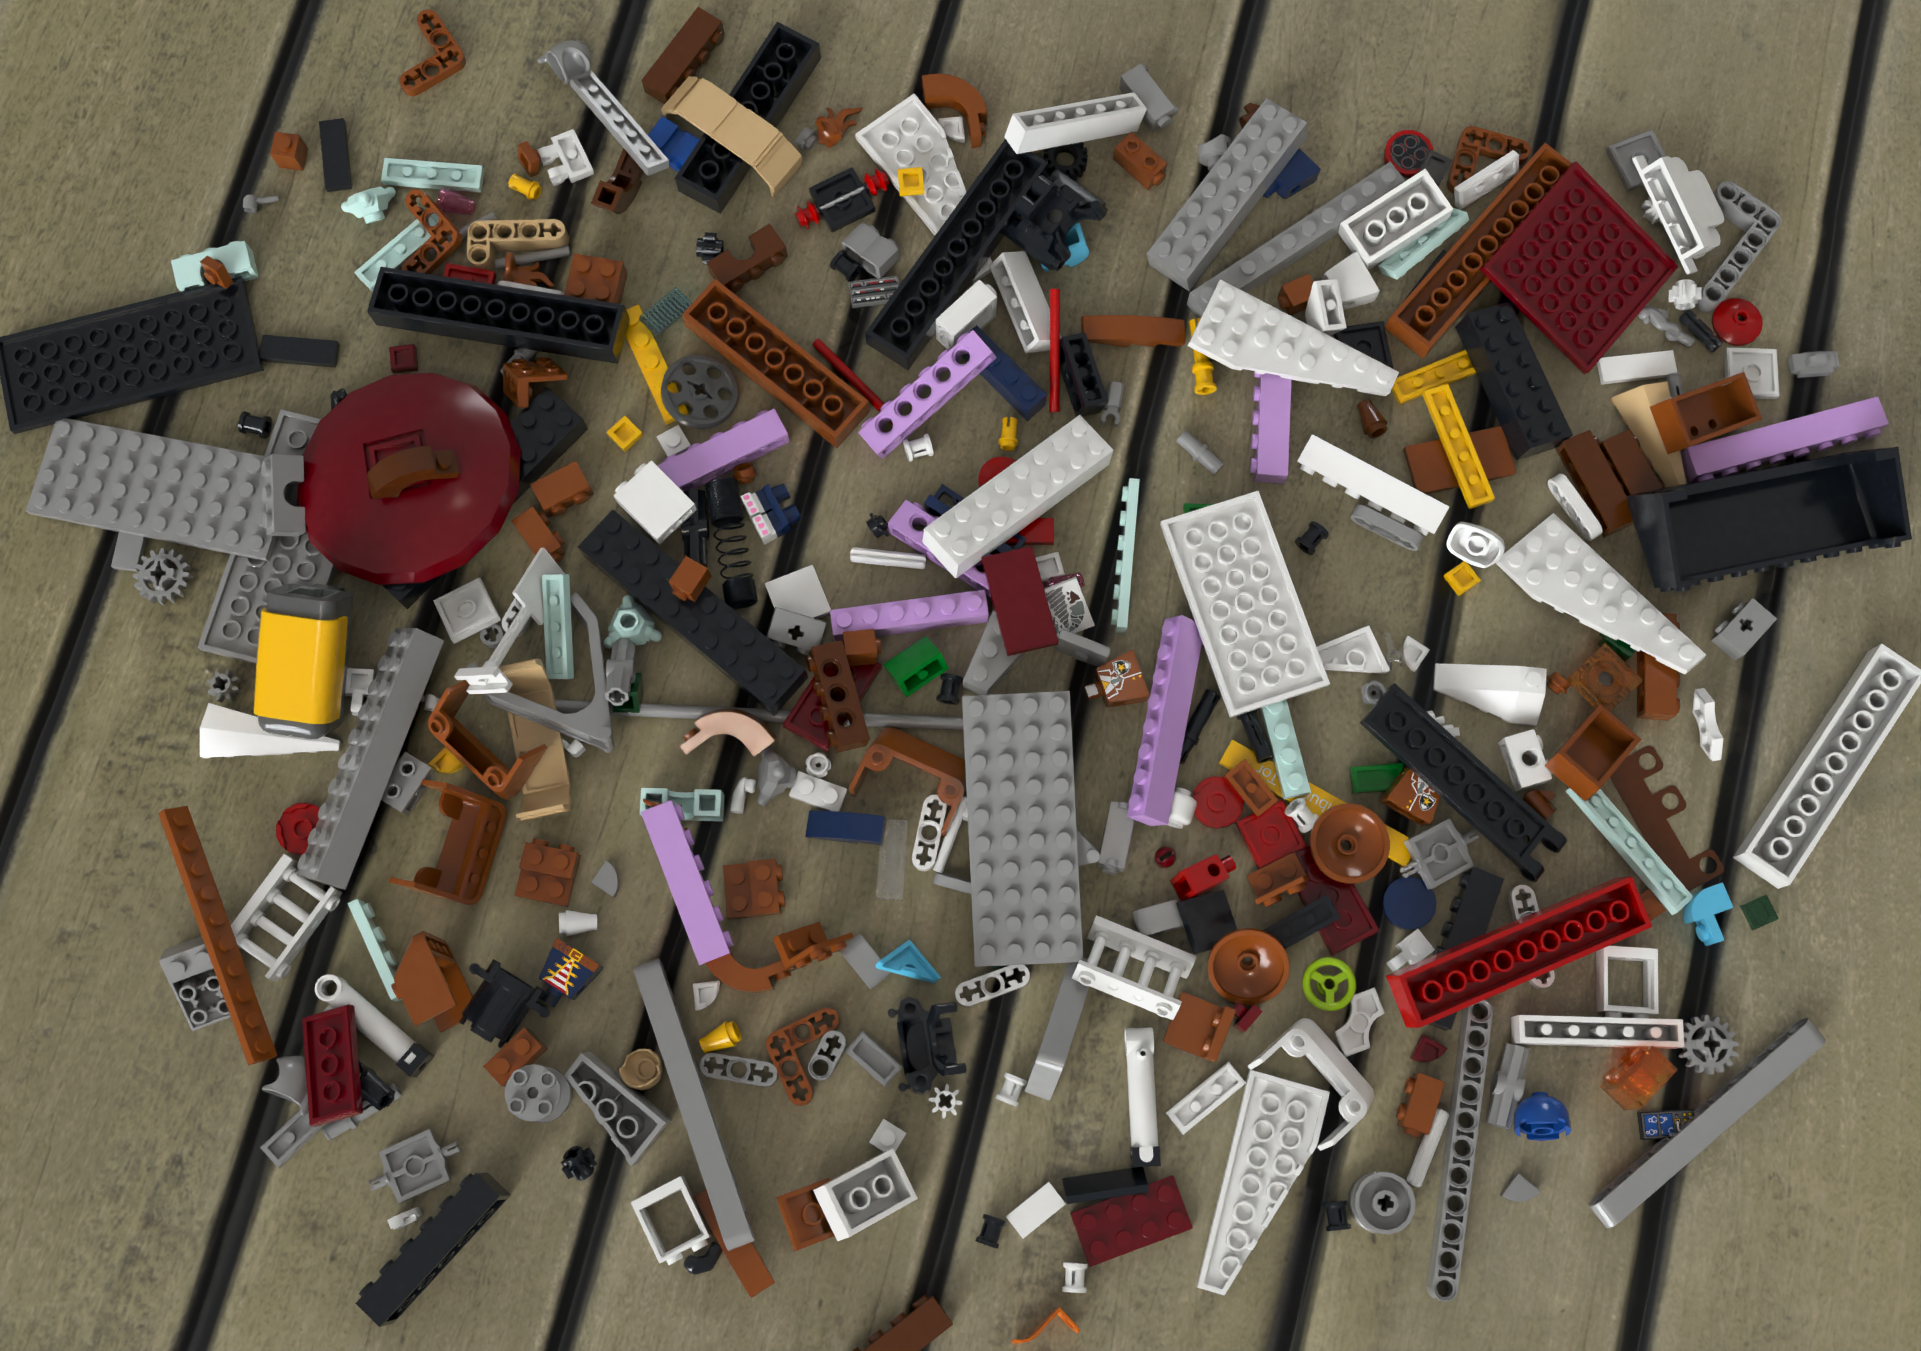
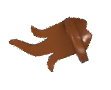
M827 107L828 117L820 116L815 122L819 143L825 144L828 148L836 145L848 127L857 125L853 120H848L844 123L846 118L860 113L863 109L862 107L843 109L835 118H833V110Z
M512 252L506 253L505 270L502 273L504 279L502 281L536 287V283L541 282L549 288L554 287V284L545 274L538 272L540 268L538 261L533 266H517L514 254Z

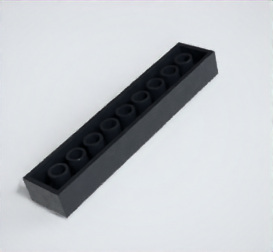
M1007 140L1003 141L865 332L867 345L903 368L910 369L935 334L936 319L963 295L1005 236L1006 229L1010 223L1018 218L1019 214L1014 209L1019 199L1025 194L1032 198L1034 194L1031 192V187L1034 181L1041 175L1047 177V161L1032 152L1016 154Z
M380 267L367 310L374 323L378 326L616 364L619 363L630 320L627 310L622 304Z
M547 386L529 403V407H525L510 422L521 449L519 492L514 503L531 487L530 484L537 481L588 430L583 418ZM442 575L424 583L387 584L381 586L408 610Z
M613 509L578 546L587 560L773 716L777 714L809 678L806 670L706 586L695 602L688 598L684 601L672 593L673 589L669 584V580L679 567V564Z

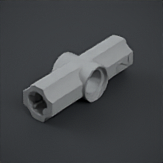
M619 638V641L613 643L611 660H607L606 663L607 684L605 698L615 706L623 705L625 701L629 700L631 683H635L636 643L631 642L629 638Z
M1509 1043L1504 1045L1499 1069L1495 1072L1490 1087L1492 1098L1486 1123L1507 1130L1511 1129L1516 1104L1520 1101L1525 1087L1523 1075L1529 1056V1050L1525 1047Z

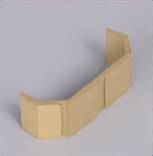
M689 76L661 108L662 114L671 121L676 114H679L751 165L769 185L773 198L801 167L802 155L784 137L783 133L704 78L698 79V77Z
M531 659L499 666V669L513 684L508 692L557 711L552 686L541 659ZM508 712L516 759L543 744L548 747L522 787V813L516 814V818L526 821L571 811L570 776L561 733Z

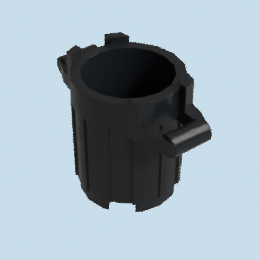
M494 959L487 970L480 967L478 963H472L469 967L470 973L477 974L484 980L462 1012L463 1016L459 1021L463 1025L467 1019L471 1021L470 1027L472 1028L470 1030L490 1043H492L495 1037L500 1039L498 1046L502 1048L506 1042H509L530 1008L538 1012L543 1018L550 1015L549 1007L538 1003L545 993L543 989L538 986L533 988L520 978L501 968V963Z

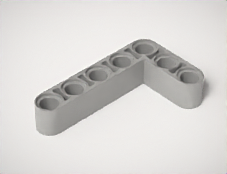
M1731 181L1722 182L1713 194L1724 218L1745 231V234L1702 288V299L1698 300V304L1695 305L1704 313L1712 312L1725 299L1781 225V217L1775 210ZM1721 277H1724L1728 282L1723 281ZM1707 295H1710L1714 300L1709 299Z
M1078 962L1067 964L1039 1052L1024 1090L1026 1093L1049 1101L1062 1073L1089 986H1085L1072 979Z

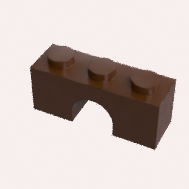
M770 223L749 236L751 248L754 250V254L749 259H735L727 249L708 261L707 266L713 279L718 280L731 292L735 293L748 281L760 278L772 266L777 267L781 265L788 257L787 249Z

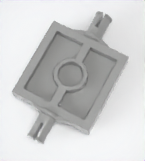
M1448 818L1404 841V844L1411 856L1412 863L1400 868L1401 873L1405 872L1402 876L1408 878L1410 875L1418 872L1429 890L1475 866L1468 854L1467 844L1478 840L1479 836L1474 835L1477 832L1472 829L1461 835L1454 827L1451 819Z
M428 1129L378 1152L383 1163V1175L369 1180V1185H373L370 1187L371 1190L375 1191L388 1185L393 1190L398 1204L451 1181L452 1178L447 1168L446 1158L461 1152V1148L457 1147L459 1143L455 1141L445 1147H441L436 1140L433 1129Z

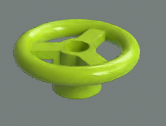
M1323 957L1315 960L1307 967L1303 975L1302 986L1306 998L1313 1006L1324 1011H1337L1347 1006L1353 999L1356 991V979L1353 971L1345 962L1333 957ZM1332 965L1341 969L1342 972L1333 976L1330 974L1322 975L1316 970L1321 966ZM1311 979L1316 981V990L1319 994L1325 996V1002L1320 1001L1313 994L1310 985ZM1347 979L1348 990L1345 996L1334 1003V993L1338 989V984ZM1325 980H1330L1332 982L1331 989H1327L1325 987Z

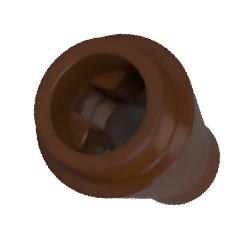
M1370 399L1363 400L1357 405L1364 434L1368 435L1369 438H1377L1388 430L1386 419L1376 409Z

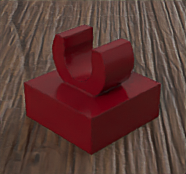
M1239 1001L1236 1002L1232 1009L1236 1010L1234 1016L1239 1020L1234 1027L1240 1033H1244L1263 1011L1255 1004L1247 1010Z

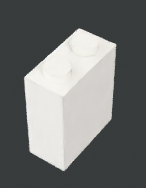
M651 460L647 465L646 463L640 465L634 472L635 476L629 482L624 481L616 488L614 498L660 545L697 509L683 491Z

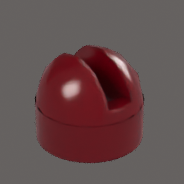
M1161 847L1155 853V862L1161 868H1170L1176 861V853L1170 847ZM1168 852L1172 854L1171 857L1161 862L1159 857L1167 854Z

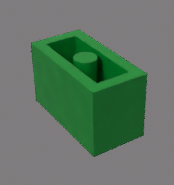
M924 636L883 664L892 682L906 698L949 669L943 655L927 636Z

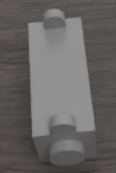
M1139 64L1121 75L1119 89L1123 94L1134 92L1147 108L1143 120L1151 131L1154 132L1158 128L1163 129L1172 122L1173 116L1180 109L1177 105H1172L1147 72V66Z
M1111 801L1099 852L1100 858L1096 866L1102 868V872L1117 875L1118 872H1123L1125 869L1134 825V819L1127 817L1128 803Z

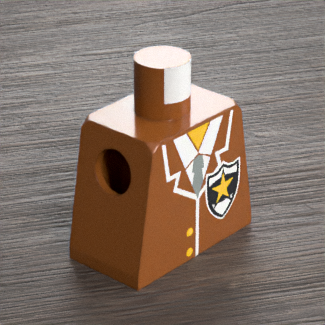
M1133 650L1096 668L1094 675L1097 682L1084 686L1088 701L1102 696L1105 706L1108 708L1146 702L1150 696Z
M1406 767L1398 774L1379 802L1422 827L1431 824L1440 796L1410 768Z

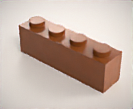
M1662 613L1680 630L1677 614ZM1641 650L1637 651V719L1669 721L1677 716L1680 710V699L1677 698L1680 674L1676 670L1656 661L1655 657Z

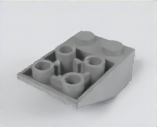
M199 936L165 949L159 962L191 1030L195 1031L230 1018L231 1016L203 937Z

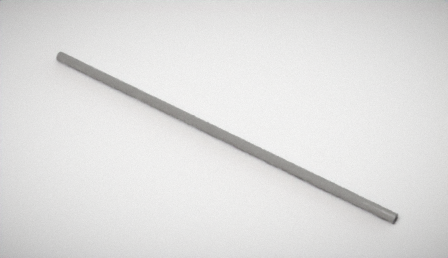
M555 700L556 709L561 713L579 712L592 702ZM609 702L610 714L618 716L698 719L702 715L714 710L732 708L747 711L764 722L784 723L791 710L780 709L773 716L766 709L641 703L639 713L613 712L612 703ZM863 713L866 726L964 730L963 717Z

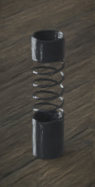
M723 477L706 483L705 490L711 524L718 528L713 534V537L720 541L716 545V550L722 553L718 558V563L725 566L720 571V575L727 579L722 584L724 601L732 609H741L755 605L758 602L755 580L751 578L754 574L745 573L734 577H726L722 574L728 567H743L751 564L749 560L738 561L729 565L720 562V559L725 555H737L749 551L748 548H737L728 552L718 549V546L723 542H738L747 538L745 535L732 536L726 539L716 537V533L721 529L732 530L742 528L745 525L741 522L744 517L738 481L735 478Z

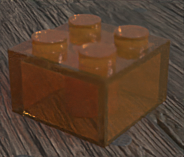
M1654 1046L1630 1048L1621 1057L1623 1062L1618 1068H1611L1603 1076L1605 1081L1600 1088L1623 1110L1642 1109L1678 1069Z

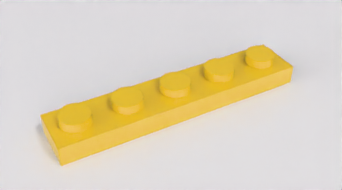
M638 304L626 309L630 318L626 339L667 425L676 421L667 412L661 398V385L668 367L650 328L641 320L644 319L646 321ZM670 383L667 386L671 393H679L675 383ZM685 405L678 407L681 414L689 415Z
M1445 384L1424 391L1422 394L1468 508L1472 509L1493 502L1495 499L1449 385Z

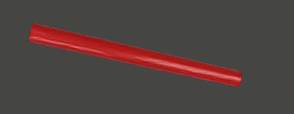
M1050 289L1049 412H1060V289Z
M819 338L816 339L812 346L881 412L880 409L885 403Z

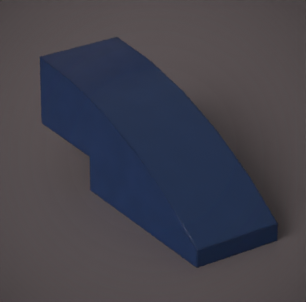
M809 811L805 837L883 846L887 819L885 816L871 814Z

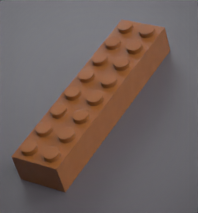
M714 279L682 314L684 324L690 331L834 447L838 448L870 412L867 399L718 280Z

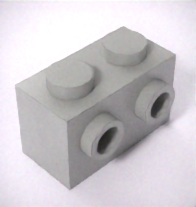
M404 752L402 756L397 758L381 800L409 816L428 788L421 785L422 779L432 781L437 771Z

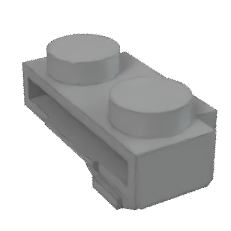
M1837 351L1803 352L1791 354L1788 357L1790 374H1796L1797 378L1830 376L1839 367Z

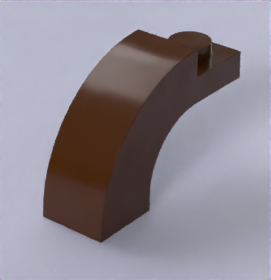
M624 148L612 176L607 182L600 180L591 202L596 207L616 214H621L627 210L642 184L640 179L643 170Z
M421 446L397 452L379 461L368 472L367 480L372 499L398 497L404 488L413 483L429 479L457 478L460 472L454 450L432 451L431 446Z

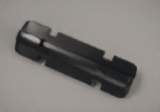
M1689 309L1684 312L1679 318L1680 322L1684 326L1688 325L1690 327L1688 330L1702 343L1705 342V346L1711 352L1716 351L1723 344V341L1717 335L1714 337L1712 335L1714 332L1700 318L1697 320L1695 318L1697 315Z

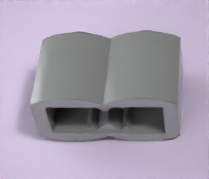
M860 223L842 241V249L847 252V256L856 263H861L865 270L877 278H881L900 259L899 247L896 242L890 238L886 239L880 236L879 231L872 225L868 226Z

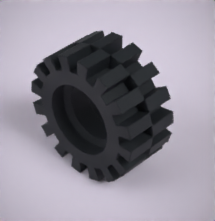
M1083 142L1047 148L1044 151L1043 160L1048 162V173H1050V176L1057 169H1061L1077 181V176L1081 178L1083 171L1086 170L1088 155L1087 148H1084ZM1059 153H1070L1075 161L1072 165L1063 166L1057 163L1056 156Z

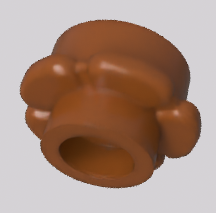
M742 463L733 468L734 475L732 478L738 480L740 484H748L754 480L757 472L752 463Z
M1554 672L1550 677L1546 676V679L1549 681L1546 686L1557 695L1561 692L1567 693L1566 690L1571 684L1557 672Z

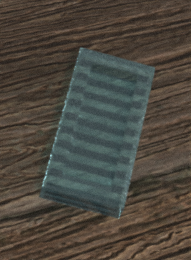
M675 287L640 315L639 320L658 337L682 317V314L692 302Z

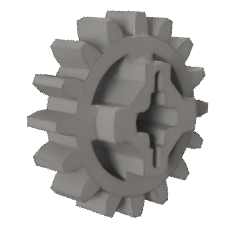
M161 548L159 554L151 550L150 558L142 556L141 558L144 563L142 565H135L140 571L133 574V578L139 581L134 584V587L141 590L139 594L145 599L148 598V601L153 604L158 600L160 604L165 605L167 599L175 603L176 595L184 597L185 595L182 590L184 588H191L186 582L193 579V575L187 572L192 567L185 563L187 560L182 555L178 556V553L172 549L168 553L166 549ZM171 562L176 564L178 570L173 568ZM148 583H151L153 585L155 591H152L150 589Z
M1701 1015L1700 1019L1698 1017L1690 1018L1691 1024L1683 1023L1685 1030L1684 1047H1682L1683 1052L1678 1056L1679 1058L1687 1057L1688 1061L1685 1066L1692 1067L1696 1065V1073H1702L1705 1069L1706 1075L1714 1074V1070L1717 1073L1724 1072L1723 1065L1726 1067L1733 1065L1729 1058L1738 1056L1732 1049L1739 1046V1043L1731 1039L1736 1035L1735 1031L1728 1032L1726 1030L1729 1026L1728 1022L1719 1024L1720 1017H1712L1710 1020L1709 1015ZM1697 1030V1035L1691 1040L1694 1032ZM1704 1042L1710 1043V1048L1705 1047ZM1723 1050L1722 1055L1718 1059V1054Z

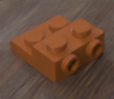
M533 839L532 843L525 842L519 866L521 871L515 896L568 907L581 855L574 852L575 847L565 844H559L558 848L548 847V841Z
M776 859L723 865L727 919L781 914V907H785L784 891H779L778 881L783 880L782 865H777Z
M829 1178L776 1197L794 1251L835 1236L813 1192L814 1189L829 1182Z

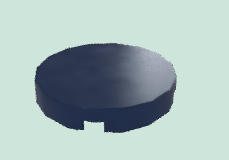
M1398 878L1388 885L1383 893L1382 905L1384 915L1391 924L1399 929H1419L1430 922L1435 914L1436 899L1432 889L1428 890L1424 881L1419 878Z

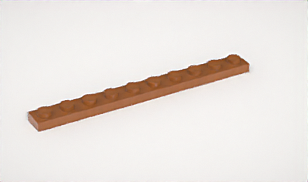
M188 806L164 809L159 813V817L248 1066L273 1059L277 1056L275 1047Z

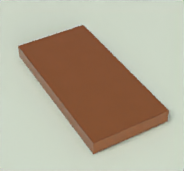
M1501 426L1469 433L1488 481L1514 476L1517 473L1506 436ZM1440 439L1404 447V455L1415 489L1427 495L1460 487Z

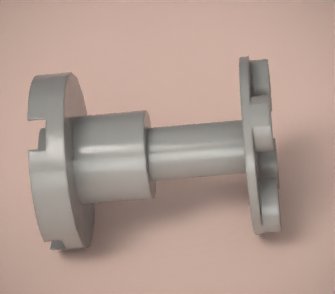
M536 1064L526 1065L515 1070L509 1078L505 1087V1101L508 1105V1110L519 1119L542 1123L551 1122L560 1117L569 1108L572 1101V1087L566 1077L557 1069Z

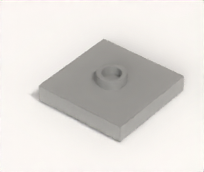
M1061 629L1058 637L1059 642L1056 645V651L1096 667L1105 664L1110 653V647L1065 629Z

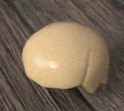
M639 1048L626 1055L623 1066L619 1068V1074L622 1082L628 1087L644 1091L653 1088L659 1082L664 1065L660 1056L654 1051Z

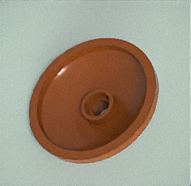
M1346 803L1331 807L1319 816L1311 830L1310 850L1316 865L1325 875L1341 883L1355 884L1369 880L1381 871L1389 856L1390 839L1388 831L1378 815L1364 806ZM1343 841L1349 844L1348 850L1342 848L1341 844Z
M1243 928L1227 933L1215 943L1208 957V975L1215 990L1225 999L1234 1003L1239 1001L1242 1005L1260 1004L1272 999L1283 989L1289 976V959L1285 948L1274 936L1259 929ZM1249 956L1252 958V960L1246 962L1243 960V958Z

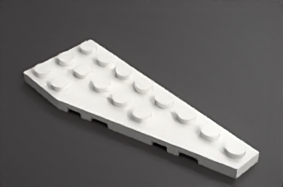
M912 94L857 132L855 137L878 167L885 172L887 178L898 191L897 169L922 167L925 194L903 197L935 236L966 194V189L956 167L944 129L918 97ZM991 257L988 258L972 281L973 284L992 272L989 266L992 263Z
M1221 279L1217 283L1187 345L1231 369L1240 371L1242 369L1252 370L1257 374L1263 375L1265 373L1280 375V378L1313 384H1330L1335 388L1347 387L1357 389L1358 392L1387 396L1391 392L1399 374L1398 371Z
M1554 513L1505 552L1496 563L1532 599L1540 603L1543 601L1555 607L1554 610L1562 614L1565 612L1579 619L1580 623L1616 641L1619 639L1631 645L1630 648L1638 652L1641 650L1655 657L1656 661L1684 675L1706 656L1698 646Z
M1249 1070L1197 1288L1221 1295L1226 1294L1251 1250L1256 1246L1261 1234L1269 1225L1287 1196L1297 1176L1300 1175L1310 1155L1316 1149L1330 1092Z

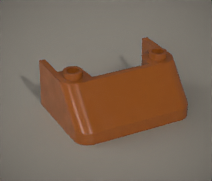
M464 680L446 688L428 719V727L431 733L497 796L507 800L519 794L548 747L543 744L519 756L510 770L455 718V715L469 694L466 690L470 684Z
M887 727L881 730L867 749L849 786L851 796L856 797L869 769L876 772L883 771L889 767L893 758L898 759L941 779L937 788L938 797L943 803L952 806L941 829V837L945 838L963 797L967 795L965 760L896 728Z
M422 779L421 785L442 792L439 800V809L444 816L452 818L436 869L423 867L417 871L413 881L390 877L389 883L461 904L474 905L480 900L506 820V808L498 801L455 785Z
M425 931L414 935L394 975L395 983L391 984V987L398 999L402 998L414 1026L434 1018L439 1031L442 1033L460 1023L459 1021L463 1016L462 1012L473 995L445 940Z

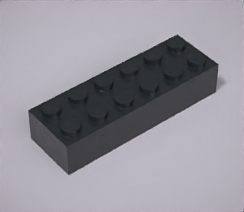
M1511 301L1467 313L1455 328L1516 460L1558 448L1563 441L1569 439L1573 434Z
M470 1173L459 1184L461 1190L454 1197L452 1195L448 1196L439 1206L441 1211L435 1218L429 1217L420 1226L419 1229L422 1232L415 1239L410 1238L399 1249L401 1255L395 1261L389 1260L379 1271L381 1276L375 1283L369 1282L360 1291L359 1295L361 1298L355 1304L379 1327L394 1323L511 1196L489 1173H475L474 1175Z

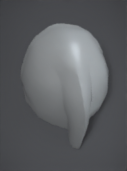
M565 40L552 46L537 61L540 64L547 62L556 75L565 84L570 83V77L590 70V49L582 41Z
M305 1056L277 1058L279 1077L272 1084L264 1085L262 1090L299 1105L301 1108L300 1115L305 1116L309 1111Z

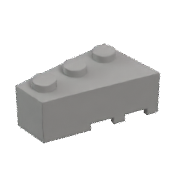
M995 611L990 616L963 679V688L978 695H989L1026 653L1007 656Z

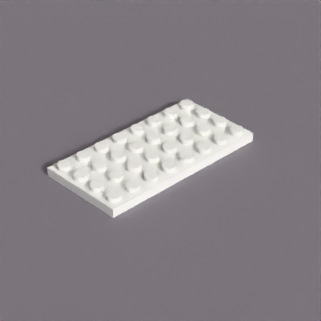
M1259 491L1160 522L1230 718L1326 687L1330 684Z

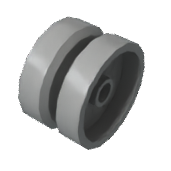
M1370 1172L1364 1174L1353 1183L1348 1193V1208L1351 1217L1361 1228L1372 1233L1390 1235L1400 1232L1411 1222L1415 1213L1416 1200L1412 1188L1403 1178L1394 1173ZM1378 1199L1384 1200L1383 1207L1378 1205Z

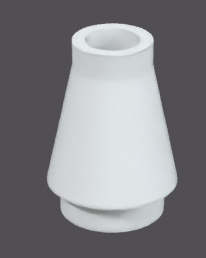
M566 910L565 913H559V934H566L567 937L597 930V914Z

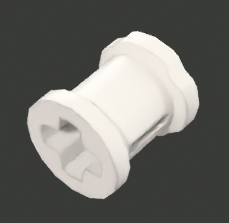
M928 433L919 439L903 440L909 462H912L913 458L934 455Z
M1297 798L1286 807L1284 812L1288 817L1294 819L1302 833H1306L1312 829L1319 816L1310 811L1305 805L1306 801L1304 798Z
M1005 1072L1003 1087L1000 1094H997L995 1098L1018 1107V1097L1027 1081Z
M1063 1262V1267L1066 1269L1065 1286L1062 1287V1292L1087 1293V1288L1084 1287V1277L1088 1264Z

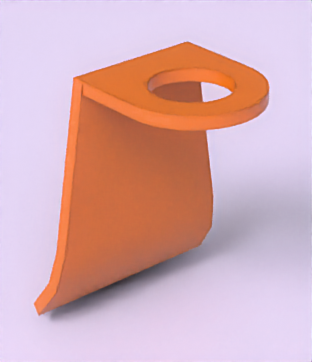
M1058 1307L1028 1337L1023 1340L1012 1339V1343L1019 1344L1031 1341L1039 1335L1056 1315L1077 1334L1080 1332V1329Z

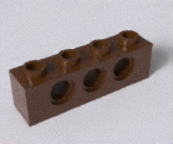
M840 640L811 647L809 656L806 657L809 671L814 672L816 680L813 681L814 692L816 696L821 697L822 706H820V713L823 721H827L829 731H827L829 745L834 746L836 753L867 746L870 737L843 641ZM823 669H833L836 673V676H826L823 672ZM834 692L839 693L843 701L836 702L832 700L830 694ZM844 717L848 719L850 726L843 727L839 725L837 718Z

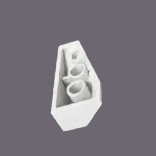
M1436 663L1433 690L1460 702L1471 704L1479 708L1480 711L1489 712L1502 718L1501 720L1505 722L1537 726L1545 698L1547 669L1526 666Z

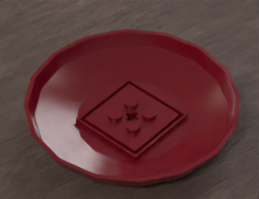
M438 373L389 375L350 392L319 421L302 455L304 460V482L298 484L297 507H305V527L310 543L339 571L378 585L424 583L467 564L500 532L519 492L521 449L506 413L477 386ZM421 446H431L432 451L454 450L460 472L457 478L423 480L404 488L398 497L372 499L367 474L375 464L384 458L406 449Z

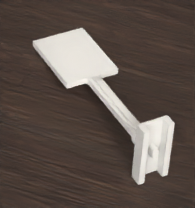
M545 548L539 549L512 592L522 607L489 661H486L482 667L460 668L455 674L456 680H466L470 684L466 690L469 694L506 693L513 684L499 669V666L530 616L538 625H543L542 575L565 574Z

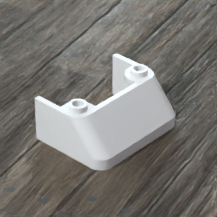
M1302 1018L1290 1026L1247 1066L1252 1070L1268 1059L1280 1047L1293 1057L1306 1055L1342 1097L1339 1102V1112L1345 1121L1317 1146L1321 1151L1335 1145L1366 1115L1374 1101L1375 1094L1370 1084L1313 1020Z

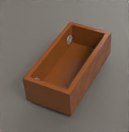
M1745 372L1726 377L1650 406L1667 454L1762 420Z

